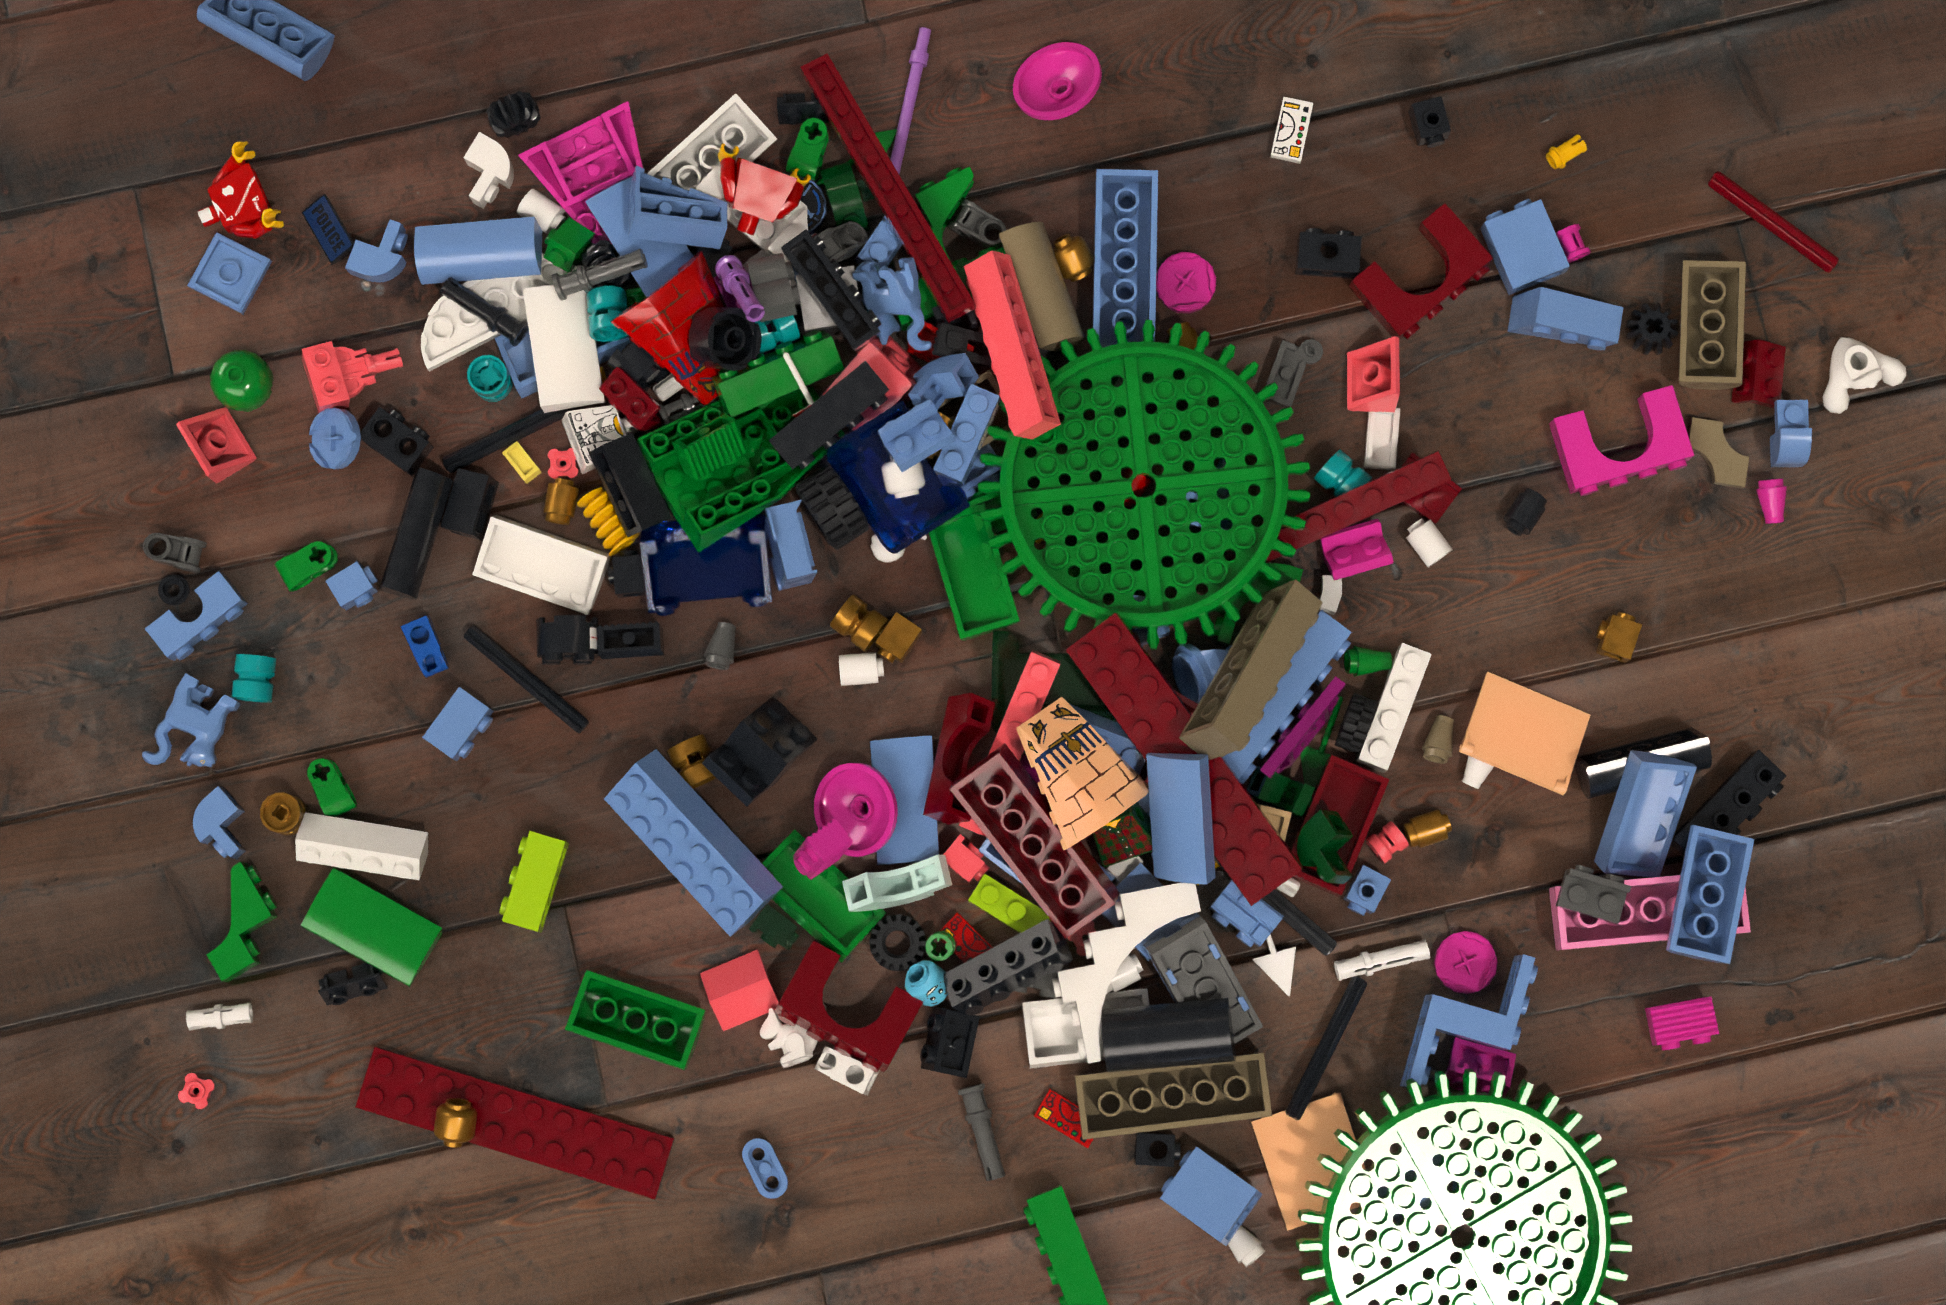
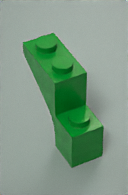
M970 166L963 170L961 167L953 169L945 175L946 179L937 184L934 181L920 187L918 189L919 193L915 194L916 203L948 258L949 256L942 241L943 233L974 185L973 172Z
M244 862L237 863L231 869V927L229 933L216 949L206 954L222 982H229L261 963L257 957L260 954L258 946L252 938L247 939L246 935L278 917L274 911L277 908L274 898L268 891L264 893L259 885V882L262 881L259 872L254 865L249 866Z

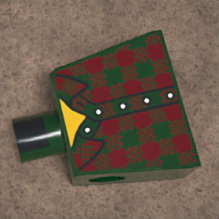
M1138 802L1093 833L1104 867L1153 851L1151 820Z

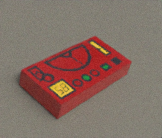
M958 913L940 930L946 931L954 937L956 942L954 954L964 963L993 948ZM941 939L944 944L947 943L944 939Z
M1049 1089L1034 1117L1084 1147L1089 1148L1094 1138L1082 1139L1078 1106Z

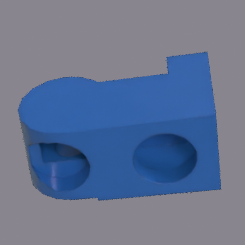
M426 615L400 626L425 678L449 669L430 616Z

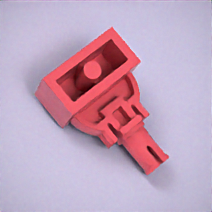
M332 341L303 348L302 362L318 413L327 408H349L351 398L357 396L365 386L376 383L375 375L377 373L403 367L398 348L372 356L367 354L366 348L354 351L347 347H333Z

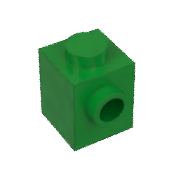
M569 217L558 230L553 228L545 239L547 249L544 258L567 273L571 272L582 261V254L591 246L595 233Z

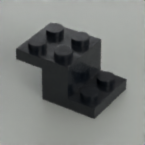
M772 697L743 719L725 743L708 755L702 764L745 806H749L776 784L794 761L812 747L817 738L782 703Z

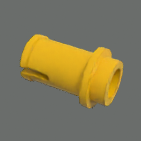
M1576 134L1558 147L1552 146L1549 148L1546 159L1553 169H1563L1568 161L1587 151L1584 140L1578 142L1581 136Z

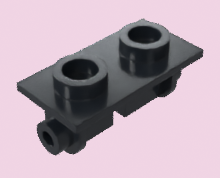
M783 93V97H777L779 125L802 124L810 118H818L824 123L830 122L814 93H811V101L805 102V93Z
M365 963L352 967L353 978L348 979L346 969L325 974L324 978L319 979L320 990L318 992L327 1006L331 1004L341 1005L349 999L359 996H372L380 990L387 989V985L381 977L383 972Z

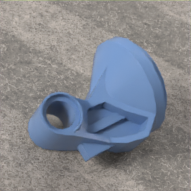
M1190 643L1178 646L1172 659V670L1180 693L1199 704L1231 646L1227 647L1226 650L1210 649L1203 651Z

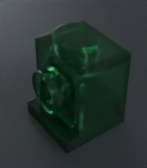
M768 904L749 928L754 934L759 930L762 931L763 934L760 938L773 948L780 944L789 951L799 938V935L796 933L799 927Z

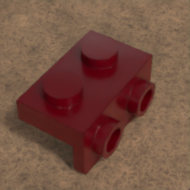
M1759 339L1743 343L1742 385L1733 388V403L1750 402L1774 408V402L1781 400L1785 346Z
M616 367L599 388L608 398V402L614 408L621 411L635 429L641 432L654 431L659 429L664 423L656 415L660 410V405L621 367Z

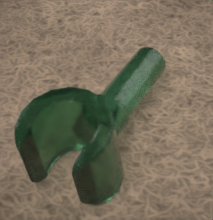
M858 180L857 185L861 191L863 202L875 199L868 185L863 180Z

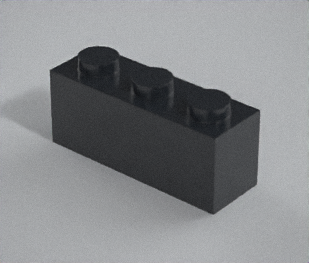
M633 433L603 444L588 452L627 538L671 518L667 502L659 492L655 483V476L648 468Z

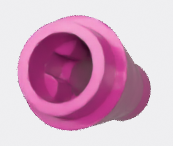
M1783 478L1758 481L1759 488L1756 489L1765 517V524L1784 522L1787 486H1784Z

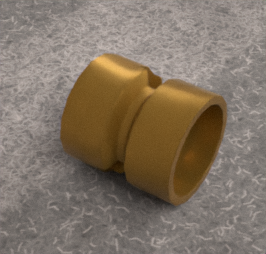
M853 594L835 615L830 627L842 636L850 635L851 642L866 652L879 637L889 620L876 610L868 611L867 603Z
M703 734L687 739L667 751L674 767L681 769L679 774L693 789L716 779L702 764L711 751ZM696 756L698 761L690 764L688 759Z
M281 792L274 793L263 801L260 808V818L268 830L282 835H294L298 833L305 812L309 813L306 804L300 798Z

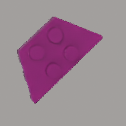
M1335 676L1313 705L1307 703L1298 715L1300 721L1293 729L1288 727L1278 740L1280 746L1260 769L1262 773L1272 778L1275 772L1279 774L1284 769H1288L1293 765L1330 719L1333 709L1339 700L1337 695L1346 685L1343 681Z

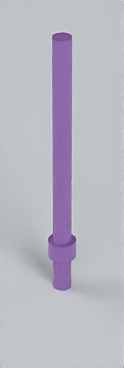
M923 27L919 28L915 50L911 51L909 59L911 69L890 158L898 174H900L923 67H927L929 58L927 48L931 30Z

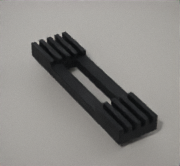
M942 322L937 324L938 330L936 331L937 336L934 339L936 342L933 345V355L943 357L966 353L971 363L991 368V357L966 351L968 341L985 345L983 333ZM1038 347L1040 356L1049 360L1052 365L1055 352Z

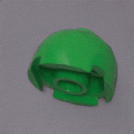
M232 350L223 354L213 365L210 373V386L216 399L228 409L251 412L261 407L270 398L272 393L273 373L269 364L256 353L247 350Z

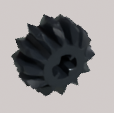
M518 91L515 94L509 93L505 97H499V100L492 102L486 111L489 124L497 137L505 136L510 138L513 135L519 136L520 133L528 132V129L535 127L541 119L538 105L528 92L522 93Z
M604 239L593 243L587 248V251L582 254L583 265L589 267L620 255L613 244ZM630 272L601 282L598 286L622 288L632 278V274Z
M1647 303L1641 306V311L1634 309L1631 312L1633 319L1628 320L1625 324L1627 328L1632 330L1626 334V338L1636 339L1632 348L1636 350L1640 345L1644 346V355H1648L1651 349H1653L1656 355L1663 352V347L1670 349L1673 345L1671 339L1676 338L1679 333L1672 328L1678 324V320H1669L1667 318L1672 312L1669 308L1663 313L1660 312V303H1656L1652 310ZM1653 324L1657 329L1650 334L1646 329Z

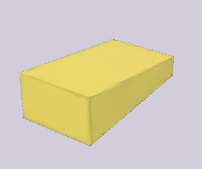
M517 441L502 452L526 484L542 473Z

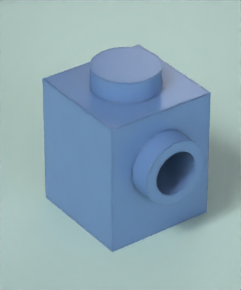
M358 561L325 580L339 605L346 611L355 605L359 608L373 600L372 595L378 592L374 585L378 581L369 565L363 567Z
M1365 865L1360 866L1343 900L1349 902L1347 908L1362 916L1366 912L1374 913L1391 879Z

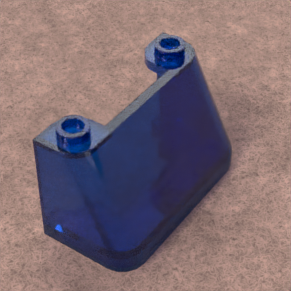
M903 401L846 435L827 450L828 461L832 468L838 473L853 495L882 545L892 554L900 552L970 506L966 500V494L960 486H955L952 483H947L943 486L927 459L921 461L925 485L919 489L920 494L895 499L894 494L886 492L881 467L884 463L891 460L890 454L884 447L877 431L887 422L895 420L911 410L906 407Z
M758 514L699 553L677 520L664 521L641 532L640 549L648 613H656L659 616L671 615L675 612V609L679 608L681 602L742 597V601L749 603L751 607H761L766 605L767 602L773 601L765 515Z

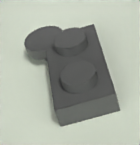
M1312 339L1305 340L1300 347H1297L1293 343L1282 340L1266 384L1275 382L1278 386V391L1274 397L1266 401L1285 408L1292 406L1306 364L1317 363L1323 355L1322 345L1318 341Z

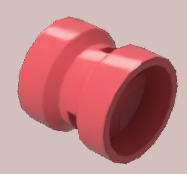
M1392 821L1384 825L1379 834H1372L1365 840L1371 851L1383 864L1392 859L1393 853L1403 851L1409 846L1407 839Z

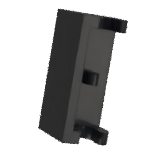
M458 468L440 527L450 530L452 533L482 541L499 482L488 475Z

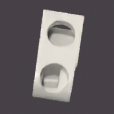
M827 1046L824 1047L814 1068L830 1076L831 1079L867 1096L879 1071L874 1072L864 1067L861 1061L844 1056Z

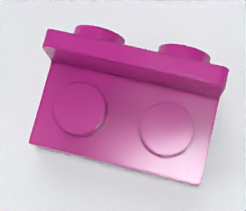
M1379 519L1343 528L1320 539L1323 558L1334 581L1393 564L1392 553L1383 537Z
M1455 1037L1452 1043L1448 1068L1445 1073L1449 1080V1085L1455 1090L1463 1091L1465 1069H1472L1477 1075L1476 1092L1489 1093L1491 1078L1494 1071L1505 1075L1506 1084L1502 1096H1505L1511 1085L1516 1054Z

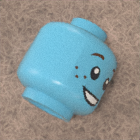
M930 960L917 962L907 971L905 978L906 991L913 998L923 1001L922 1005L932 1007L938 1005L948 996L943 975L946 971Z

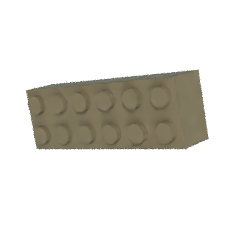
M1296 579L1261 594L1263 601L1259 605L1255 604L1179 737L1181 741L1197 754H1208V761L1217 757H1224L1234 751H1241L1250 741L1249 733L1253 726L1257 725L1264 716V711L1262 710L1278 691L1276 685L1280 678L1291 668L1292 663L1290 661L1294 653L1299 651L1304 645V636L1307 630L1319 618L1317 613L1323 602Z
M1264 1053L1236 1056V1061L1122 1072H1101L1074 1076L1083 1140L1272 1116Z

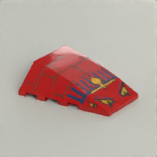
M700 251L677 269L679 272L644 300L632 304L610 322L616 328H621L626 332L634 344L639 348H644L654 357V361L660 367H665L675 376L674 379L703 405H707L718 396L712 377L719 375V369L704 367L698 361H694L691 358L689 330L695 313L709 307L725 306L703 252Z

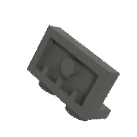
M1576 865L1575 869L1565 870L1556 907L1619 924L1626 895L1630 893L1632 886L1624 884L1625 879L1616 875L1606 874L1605 878L1593 875L1594 869L1581 865Z

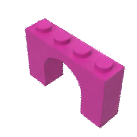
M1673 385L1643 393L1637 399L1648 438L1643 454L1631 461L1620 462L1611 460L1596 448L1584 410L1554 418L1549 423L1570 494L1579 492L1580 496H1585L1599 491L1597 486L1609 483L1610 488L1628 483L1627 478L1639 475L1641 480L1657 475V470L1668 467L1669 471H1674L1687 466L1686 461H1689L1694 456Z

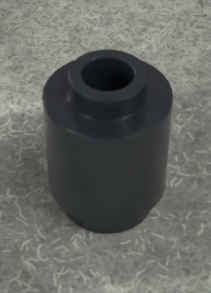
M1529 488L1524 493H1519L1503 517L1507 523L1505 527L1517 536L1522 534L1529 535L1545 512L1544 506L1547 500L1540 493Z

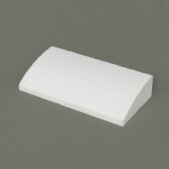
M554 285L523 289L540 407L544 413L605 402L604 394L599 390L602 385L596 340L592 339L589 333L588 319L591 315L587 311V292L584 290L568 295L566 300L561 301Z
M494 515L490 517L472 575L590 615L611 556L597 549Z
M1147 988L1107 993L1101 1009V1015L1104 1009L1149 1005ZM1062 998L1022 1003L1030 1069L1087 1062L1086 1057L1080 1058L1077 1039L1082 1038L1080 1026H1074L1071 1008L1076 1007L1075 1001L1063 1003ZM1100 1016V1026H1099L1100 1057H1101V1060H1105L1104 1050H1103V1041H1102L1101 1016Z

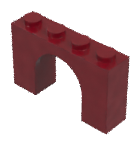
M1446 203L1422 221L1418 228L1444 261L1445 279L1438 289L1423 295L1407 293L1401 290L1375 261L1356 276L1349 285L1351 291L1391 337L1396 336L1399 340L1402 337H1405L1406 340L1410 339L1421 329L1418 325L1426 317L1430 321L1444 310L1442 304L1449 298L1453 301L1458 299L1467 291L1465 285L1474 278L1478 282L1491 270L1488 265L1493 260V257Z
M813 940L774 1012L779 1014L778 1018L782 1022L790 1026L797 1024L806 1029V1034L820 1042L826 1040L835 1045L834 1049L838 1053L847 1057L855 1056L862 1060L864 1067L874 1072L879 1070L885 1072L923 1001L913 998L908 992L896 986L881 1014L872 1024L862 1028H847L836 1023L825 1010L823 989L841 955Z

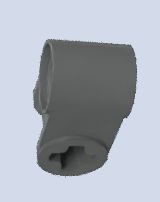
M964 199L962 210L955 221L949 223L948 227L959 236L971 240L984 249L996 247L997 250L1002 248L1003 245L1000 238L991 241L985 236L988 231L993 229L1000 232L1006 231L1005 224L1000 219L987 213L980 206Z
M848 221L837 227L828 228L818 235L826 246V249L823 250L825 256L829 261L835 259L838 264L848 261L868 240L865 229L854 221Z
M152 533L145 538L143 551L148 558L156 563L173 566L188 572L200 573V557L202 549L206 548L207 543L188 537ZM159 541H165L167 545L166 551L162 555L155 556L153 554L154 545Z

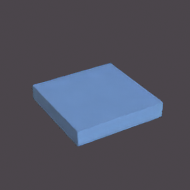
M216 232L187 286L244 315L272 261Z

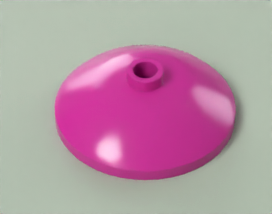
M1074 42L1048 45L1033 53L1018 69L1013 82L1015 101L1025 114L1035 119L1056 120L1070 116L1087 105L1096 94L1102 79L1101 65L1096 55L1084 45Z
M846 763L833 768L821 780L814 799V816L818 829L825 826L832 819H836L852 839L853 843L845 851L844 855L859 857L875 853L885 846L895 830L898 808L894 791L884 775L867 764ZM865 803L868 805V812L865 810Z

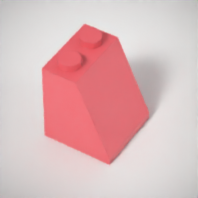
M889 336L886 345H882L879 338L866 344L823 393V395L826 394L864 361L869 364L888 387L889 391L885 393L888 400L876 410H873L870 406L861 413L864 420L852 429L861 436L868 437L876 434L880 428L911 400L908 394L916 384L913 376L922 368L891 336Z

